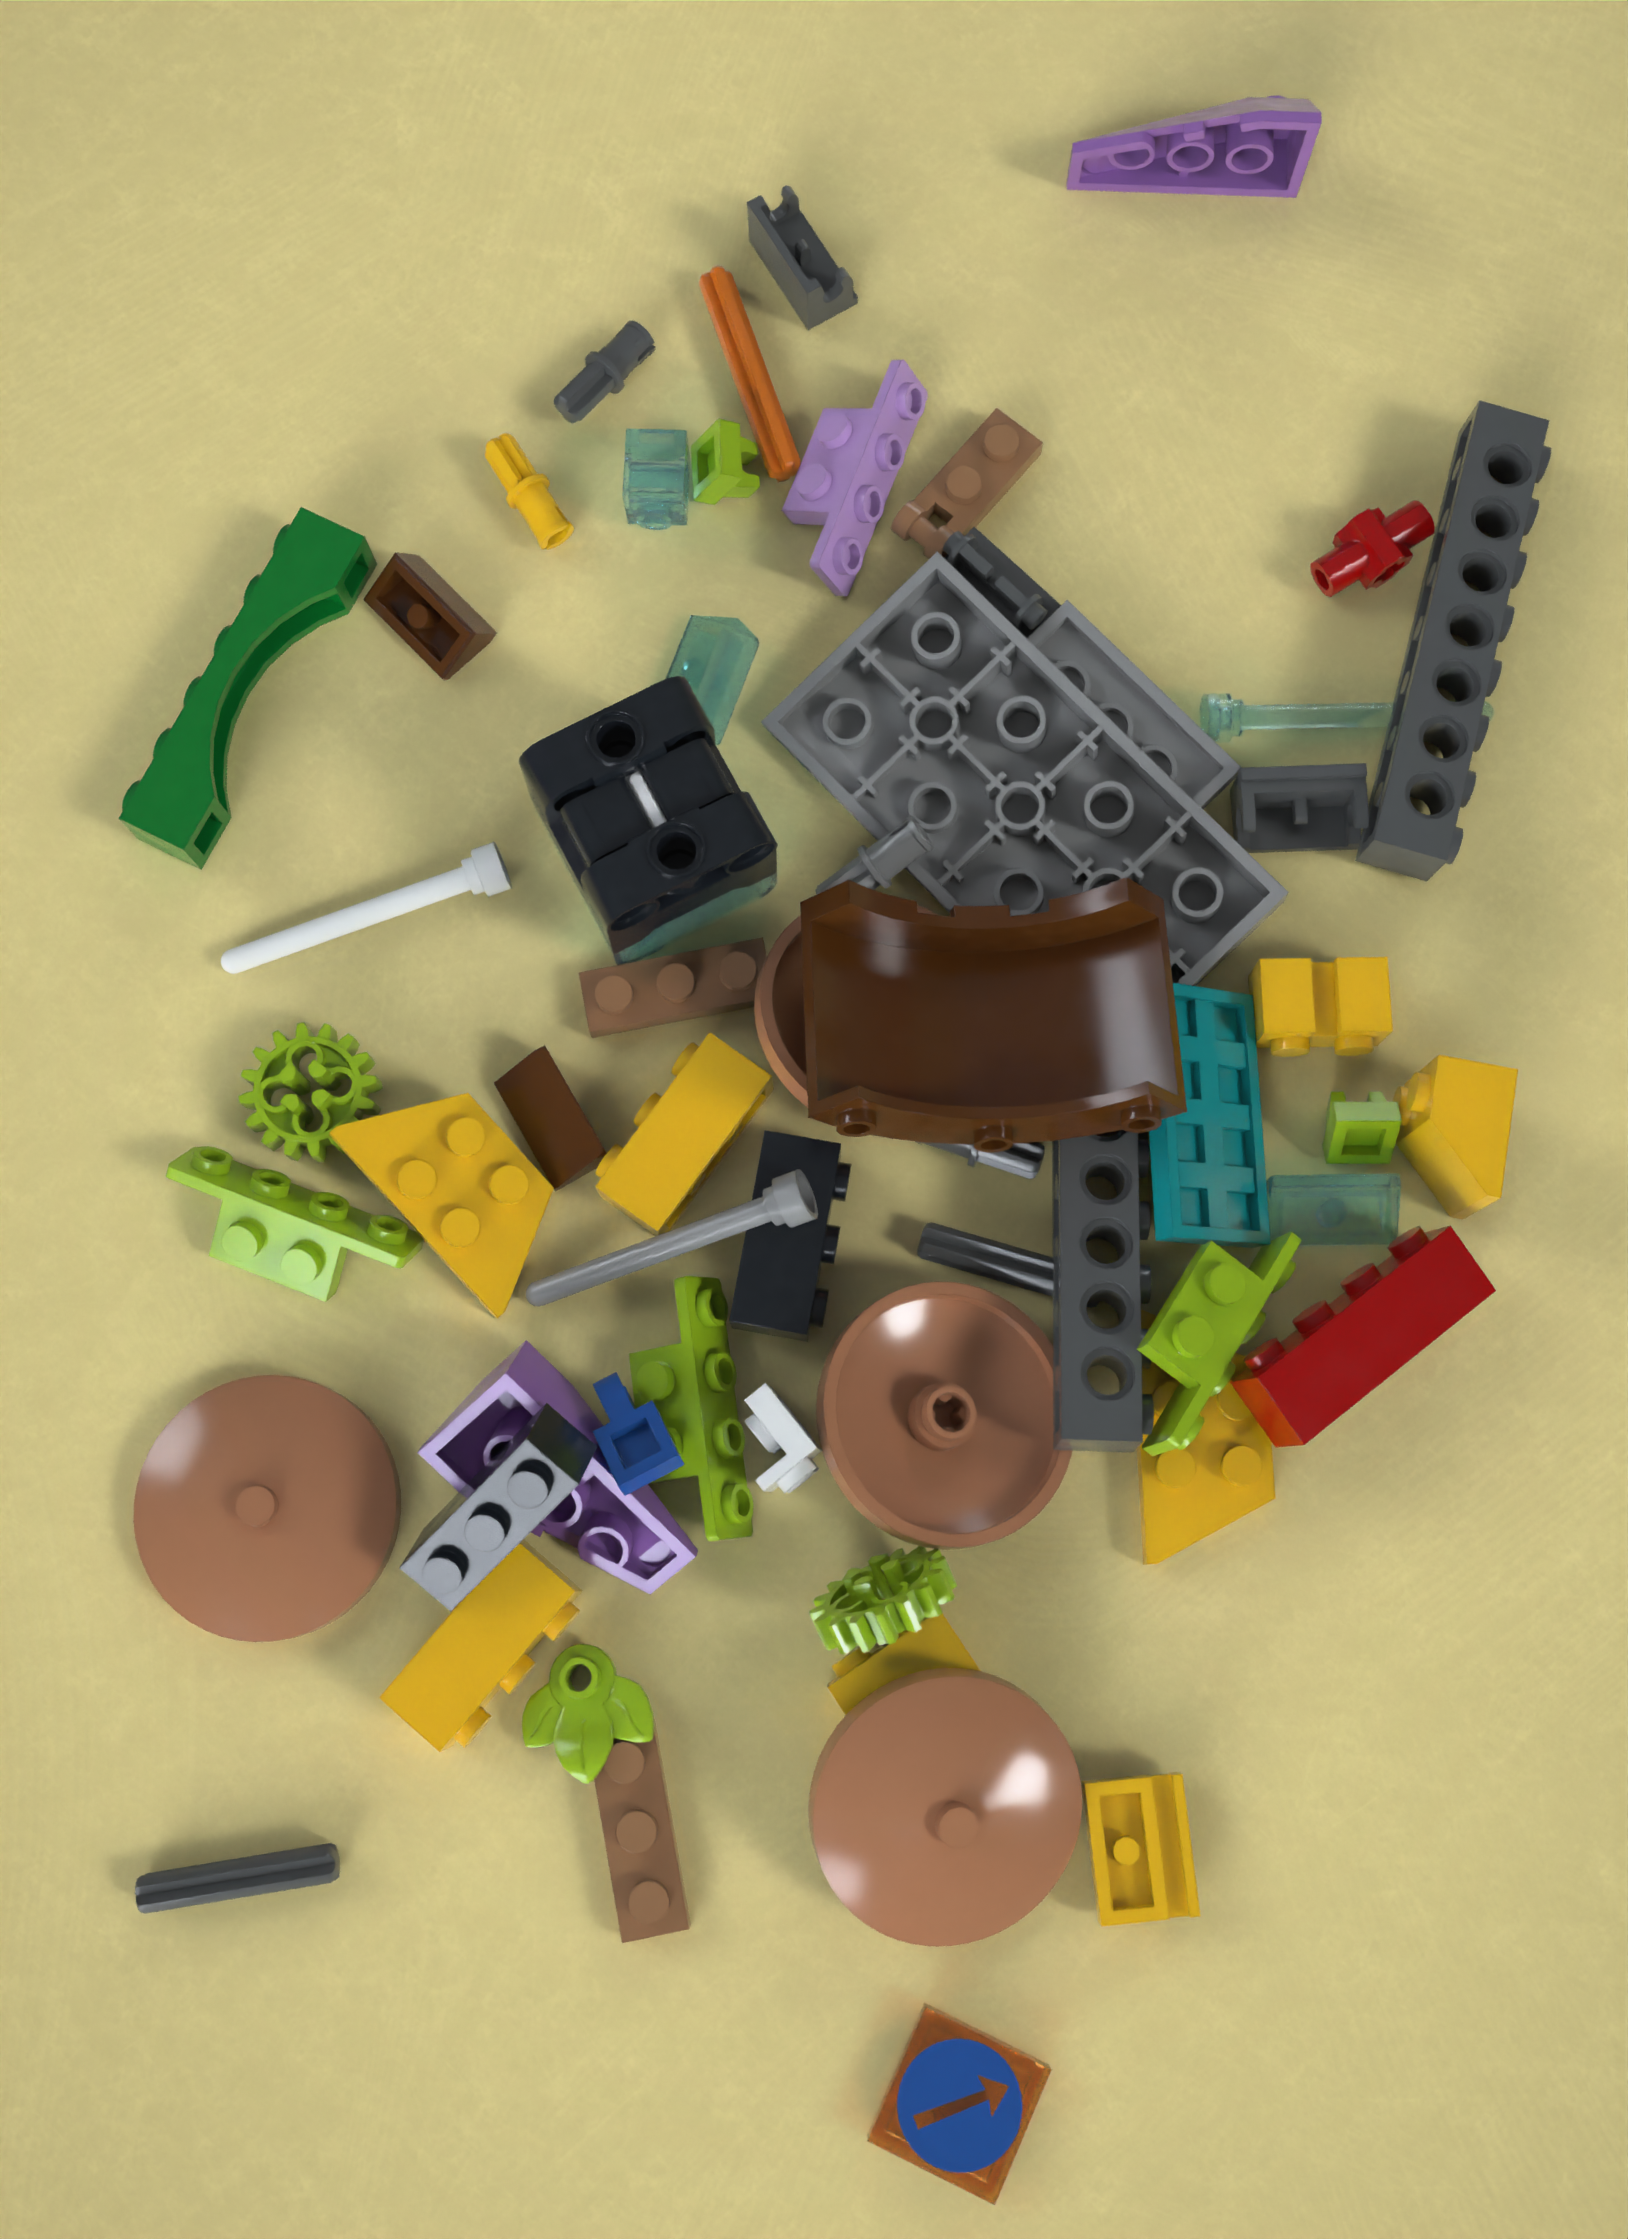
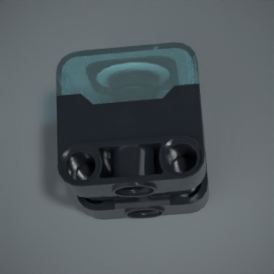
M670 677L541 739L525 750L519 758V765L534 809L618 965L639 961L748 906L770 893L777 884L776 848L778 844L749 792H741L716 746L714 728L685 677Z

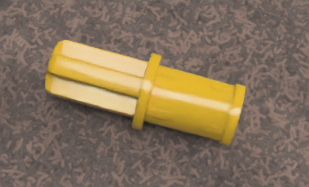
M503 433L497 438H492L488 441L485 458L508 492L506 502L510 508L519 510L537 538L541 549L546 548V550H549L565 542L572 535L574 527L567 520L549 492L550 482L547 476L537 474L514 436L509 433Z

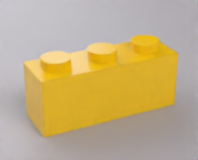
M710 1032L700 1046L691 1042L682 1051L671 1070V1073L676 1076L674 1081L662 1097L655 1092L645 1101L633 1122L639 1128L624 1147L618 1143L615 1144L604 1156L595 1172V1175L601 1178L595 1186L601 1198L655 1236L669 1232L774 1090L771 1074Z
M523 1539L455 1607L379 1698L437 1751L441 1752L452 1747L456 1741L465 1748L492 1717L484 1707L499 1689L502 1688L508 1694H511L533 1669L536 1662L528 1655L541 1639L547 1635L554 1642L576 1618L580 1609L573 1604V1601L583 1590Z

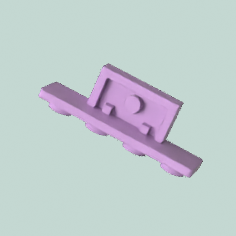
M892 360L890 362L872 408H823L782 508V512L793 524L824 525L809 564L810 568L835 596L849 595L855 577L861 569L863 557L876 525L883 514L884 505L898 470L904 462L905 453L918 420L925 409L928 393L905 360Z

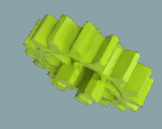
M304 1022L297 1023L296 1038L288 1040L278 1030L273 1032V1041L276 1048L269 1053L265 1049L256 1047L252 1052L261 1062L259 1069L242 1070L241 1077L254 1087L253 1091L238 1096L239 1103L247 1109L257 1110L245 1121L247 1126L256 1133L266 1130L261 1142L273 1151L284 1144V1154L294 1161H299L305 1148H308L312 1158L317 1162H324L327 1153L326 1146L332 1144L343 1154H346L329 1136V1132L336 1126L361 1120L364 1114L379 1115L381 1108L368 1098V1094L383 1089L382 1082L376 1076L365 1075L375 1066V1061L367 1052L356 1054L360 1044L349 1033L337 1042V1031L330 1024L324 1023L317 1037L313 1035L311 1029ZM309 1053L317 1055V1061L313 1059L308 1065L309 1073L324 1088L312 1092V1104L323 1115V1124L315 1132H306L305 1125L311 1123L314 1119V1113L311 1107L297 1096L310 1093V1081L299 1069L301 1058ZM350 1079L352 1081L350 1091L344 1096L336 1097L327 1092L337 1090L342 1084L340 1080ZM287 1088L296 1093L285 1094L279 1101L281 1103L279 1106L271 1105V1097L278 1089Z
M918 1546L910 1553L905 1554L903 1548L894 1551L890 1557L888 1553L873 1556L869 1559L868 1566L862 1569L852 1567L847 1570L842 1581L830 1582L827 1585L829 1593L815 1597L813 1601L816 1608L809 1611L826 1649L829 1651L837 1647L840 1654H846L859 1645L862 1652H868L874 1647L876 1642L879 1645L893 1644L897 1641L899 1633L905 1630L917 1632L922 1629L921 1623L924 1618L937 1617L943 1613L939 1605L954 1599L955 1596L952 1589L957 1587V1583L945 1556L941 1555L940 1550L933 1549L927 1552L925 1547Z

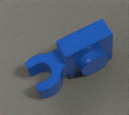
M617 1372L593 1384L610 1422L592 1432L624 1496L685 1465L653 1401L636 1408Z

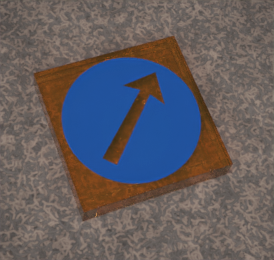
M924 2003L868 2131L867 2141L995 2205L1050 2075L1051 2067L1049 2064Z

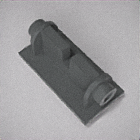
M975 527L965 536L960 531H956L945 542L943 550L947 555L944 558L1026 638L1061 606Z

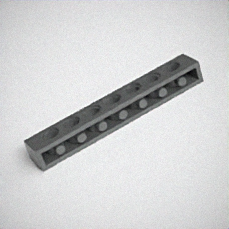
M1479 400L1458 433L1368 806L1369 824L1368 828H1363L1355 860L1357 862L1427 882L1445 863L1452 864L1459 852L1463 839V829L1456 827L1460 807L1464 808L1470 800L1476 782V772L1469 770L1473 752H1477L1480 749L1489 726V716L1483 715L1482 710L1485 697H1490L1493 693L1502 669V662L1494 658L1498 642H1503L1507 636L1514 617L1515 608L1507 605L1510 589H1514L1517 586L1526 565L1527 553L1519 550L1523 535L1526 536L1531 530L1539 508V500L1532 498L1534 485L1542 479L1551 456V447L1544 446L1550 420ZM1492 476L1499 479L1502 483H1499L1496 480H1494ZM1478 528L1488 532L1491 537H1488L1481 533ZM1464 580L1476 585L1479 591L1471 589ZM1451 634H1456L1463 638L1468 646L1457 643ZM1437 687L1449 691L1456 702L1445 699L1439 693ZM1424 742L1438 747L1443 758L1429 753L1425 748ZM1410 797L1423 801L1428 806L1430 815L1417 811L1413 807Z

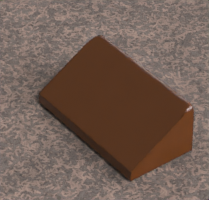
M395 552L363 599L443 680H449L482 651L497 634L423 558L415 554Z
M545 1045L533 1051L494 1082L550 1184L554 1187L555 1192L599 1166L607 1153Z

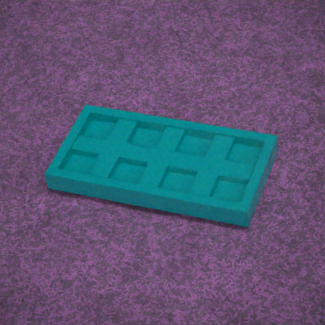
M1173 983L1187 1112L1162 1119L1160 1127L1149 1131L1155 1240L1205 1244L1212 1240L1220 1246L1248 1248L1270 1245L1253 995Z

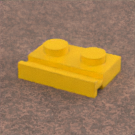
M1168 1772V1774L1138 1775L1082 1781L1096 1909L1100 1926L1162 1921L1189 1916L1190 1918L1201 1917L1183 1774L1180 1772Z

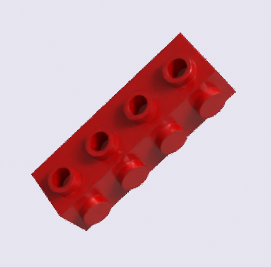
M1417 1226L1403 1233L1387 1246V1249L1392 1254L1377 1267L1374 1263H1369L1351 1273L1340 1283V1286L1345 1291L1330 1304L1326 1300H1322L1308 1307L1292 1321L1297 1330L1281 1342L1277 1338L1266 1341L1243 1359L1248 1368L1231 1380L1230 1383L1275 1447L1300 1446L1308 1443L1496 1291L1451 1226L1424 1232L1421 1226Z

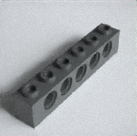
M1123 1129L1117 1130L1116 1134L1110 1137L1091 1135L1052 1141L1054 1280L1053 1450L1133 1453L1143 1442V1434L1151 1435L1153 1429V1398L1151 1394H1142V1368L1149 1369L1152 1361L1137 1350L1149 1330L1141 1329V1304H1148L1151 1296L1150 1265L1140 1264V1240H1148L1150 1232V1205L1148 1201H1139V1178H1146L1148 1174L1149 1144L1147 1139H1138V1133L1128 1132ZM1091 1177L1106 1178L1114 1185L1117 1197L1110 1200L1096 1198L1087 1189L1086 1180ZM1096 1238L1107 1240L1115 1247L1118 1260L1109 1264L1094 1260L1087 1251L1086 1242ZM1096 1301L1111 1305L1118 1315V1326L1110 1329L1096 1326L1088 1317L1087 1305ZM1097 1365L1110 1368L1118 1377L1119 1392L1105 1395L1095 1391L1089 1384L1087 1370Z

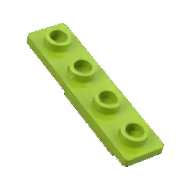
M209 1146L193 1147L168 1165L166 1173L168 1179L222 1199L209 1252L210 1257L324 1302H327L337 1291L348 1249L392 1267L403 1268L422 1249L424 1239L416 1231L408 1229L407 1224L396 1217L372 1215L349 1206V1202L337 1194L329 1192L316 1193L293 1184L290 1178L281 1172L270 1169L257 1170L234 1161L228 1152L219 1148Z
M1292 1231L1272 1240L1270 1245L1262 1246L1249 1268L1212 1240L1198 1248L1137 1348L1139 1352L1180 1382L1155 1423L1151 1435H1148L1142 1445V1449L1151 1456L1177 1448L1182 1450L1200 1432L1204 1424V1417L1200 1415L1201 1410L1209 1397L1218 1394L1230 1381L1236 1368L1231 1360L1240 1344L1247 1343L1259 1331L1266 1319V1313L1261 1310L1271 1293L1277 1292L1285 1285L1296 1268V1263L1291 1258L1302 1239Z
M679 1277L674 1280L681 1343L629 1354L635 1407L638 1408L650 1401L654 1402L685 1464L651 1483H662L698 1476L707 1540L718 1541L751 1537L753 1534L751 1518L754 1504L751 1492L747 1487L744 1465L745 1435L738 1419L734 1388L737 1373L734 1361L730 1356L726 1326L728 1318L727 1301L722 1293L721 1282L718 1278Z

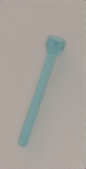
M1204 693L1199 710L1201 729L1216 743H1229L1232 736H1242L1244 730L1388 727L1394 710V702L1244 705L1242 699H1233L1230 693ZM1485 701L1482 714L1489 716L1490 722L1494 716V708L1489 702Z

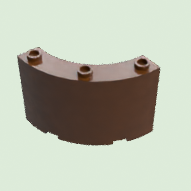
M1125 877L1085 892L1049 899V911L1011 916L1009 905H954L950 910V916L919 913L917 911V901L888 895L847 880L800 902L808 1118L835 1126L836 1131L840 1135L848 1137L874 1135L927 1143L974 1144V1148L978 1151L994 1153L1008 1150L1016 1143L1062 1140L1122 1129L1134 1133L1148 1132L1160 1127L1162 1119L1187 1112L1163 898Z

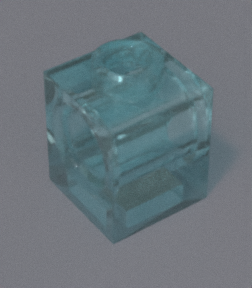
M626 429L622 496L628 524H639L641 527L650 530H664L672 525L687 526L690 453L687 430Z

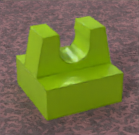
M718 418L691 445L693 501L715 505L723 497L749 498L760 488V477L748 474L742 470V465H748L758 455V444L740 436V423Z
M1331 1092L1327 1106L1326 1129L1322 1144L1326 1164H1390L1402 1122L1398 1102H1387L1382 1092H1369L1367 1102H1346L1344 1092Z

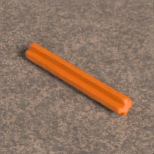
M722 266L713 267L710 272L700 277L699 286L767 473L778 482L787 481L790 477L797 474L801 464L800 457L734 278Z

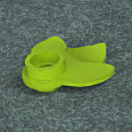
M589 1644L571 1646L558 1655L550 1670L549 1683L529 1698L522 1715V1732L525 1746L528 1748H539L554 1743L556 1754L562 1766L574 1778L586 1784L594 1781L602 1770L612 1750L614 1738L645 1743L651 1742L654 1737L653 1711L649 1698L642 1686L628 1678L618 1676L610 1656L599 1647ZM585 1665L589 1668L592 1679L588 1688L579 1692L573 1687L571 1677L577 1667Z

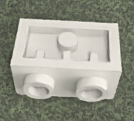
M765 1383L744 1400L754 1412L745 1420V1423L769 1453L775 1454L782 1448L786 1455L755 1481L763 1491L773 1492L776 1488L780 1487L784 1493L788 1492L789 1494L819 1470L812 1459L821 1453L822 1449L777 1392Z

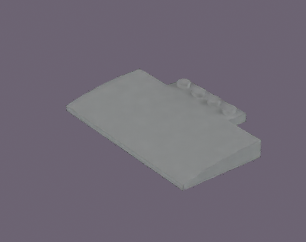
M938 552L919 568L761 721L762 725L877 841L906 821L905 819L910 815L918 821L931 839L934 849L909 864L905 869L949 913L954 905H1009L1011 916L1049 911V899L1085 892L1127 877L1163 898L1173 983L1197 986L1282 905L1288 895V891L1203 810L1236 778L1242 768L1068 600L1026 638Z

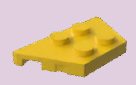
M464 1093L339 1125L330 1131L329 1136L493 1317L495 1319L499 1318L506 1311L554 1187L469 1093Z
M1141 1310V1329H1149L1157 1316ZM1235 1353L1231 1362L1235 1364L1236 1368L1230 1381L1248 1368L1243 1361L1245 1356ZM1151 1362L1149 1369L1142 1368V1394L1152 1395L1154 1427L1180 1382L1154 1362ZM1230 1381L1218 1394L1210 1396L1200 1412V1415L1204 1417V1424L1198 1435L1186 1448L1182 1450L1177 1448L1151 1456L1142 1449V1445L1148 1437L1147 1434H1143V1442L1137 1447L1143 1564H1158L1276 1499L1272 1442Z

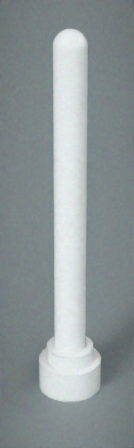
M492 842L472 849V856L461 860L462 867L229 949L223 953L221 965L228 973H240L472 890L474 895L485 892L490 897L512 889L510 878L496 843Z

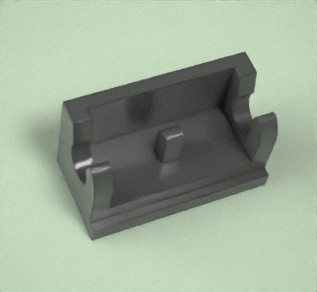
M786 185L782 188L781 192L783 197L782 203L771 212L761 195L747 202L749 242L807 330H810L858 304V296L853 290V279L845 268H838L800 211L797 195L790 186Z
M1366 763L1241 768L1230 788L1234 840L1248 853L1358 849L1361 839V828H1368L1369 824Z

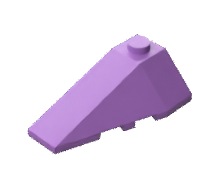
M1278 95L1248 97L1074 142L1066 190L1296 198L1321 126V111L1309 99L1285 98Z
M526 1340L473 1389L421 1446L417 1453L460 1492L521 1428L548 1403L592 1441L597 1448L579 1485L531 1533L541 1537L543 1531L577 1548L580 1558L648 1594H652L696 1557L698 1549L648 1484L624 1496L592 1432L602 1427L603 1424L575 1387Z

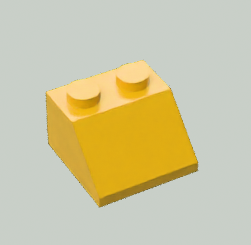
M1439 1054L1419 1072H1415L1412 1078L1405 1083L1404 1087L1398 1086L1392 1102H1398L1402 1119L1396 1145L1448 1215L1452 1218L1465 1219L1499 1200L1502 1196L1518 1069Z

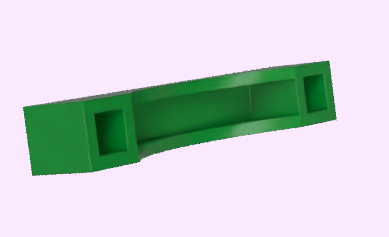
M302 507L299 509L291 525L287 524L279 531L274 542L273 555L262 574L254 576L249 582L244 594V605L232 625L223 628L218 635L214 645L212 660L202 677H196L188 686L183 701L184 707L172 728L164 730L157 739L153 750V760L141 781L134 782L124 796L122 813L118 819L137 839L202 870L232 818L227 794V757L235 724L248 695L268 667L292 644L320 626L350 613L377 566L365 536Z

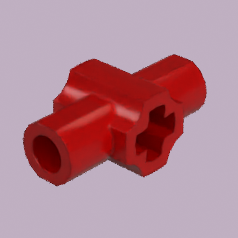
M1418 500L1411 501L1385 517L1379 507L1373 510L1368 508L1361 512L1335 534L1332 541L1335 548L1311 563L1310 570L1315 583L1327 597L1334 596L1358 580L1366 590L1371 587L1377 588L1409 564L1413 556L1410 551L1412 547L1434 534L1435 525L1432 516Z

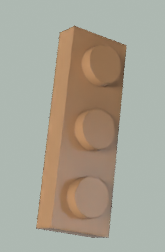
M763 937L579 972L591 1037L596 1038L754 1007L757 980L767 958Z
M655 1719L654 1737L651 1742L636 1743L614 1738L613 1747L607 1761L594 1779L622 1943L690 1929L691 1926Z

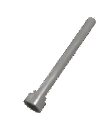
M800 1169L773 1178L772 1186L763 1189V1196L534 1281L526 1289V1299L533 1306H544L771 1221L776 1226L786 1223L790 1228L812 1221L818 1217L817 1204L812 1188Z

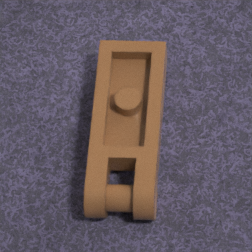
M996 408L920 494L901 508L892 522L891 531L904 541L912 538L924 547L923 555L928 559L936 552L945 557L947 553L943 550V546L948 538L956 531H960L965 536L973 527H977L1041 455L1043 442ZM935 514L947 524L938 528L929 519Z

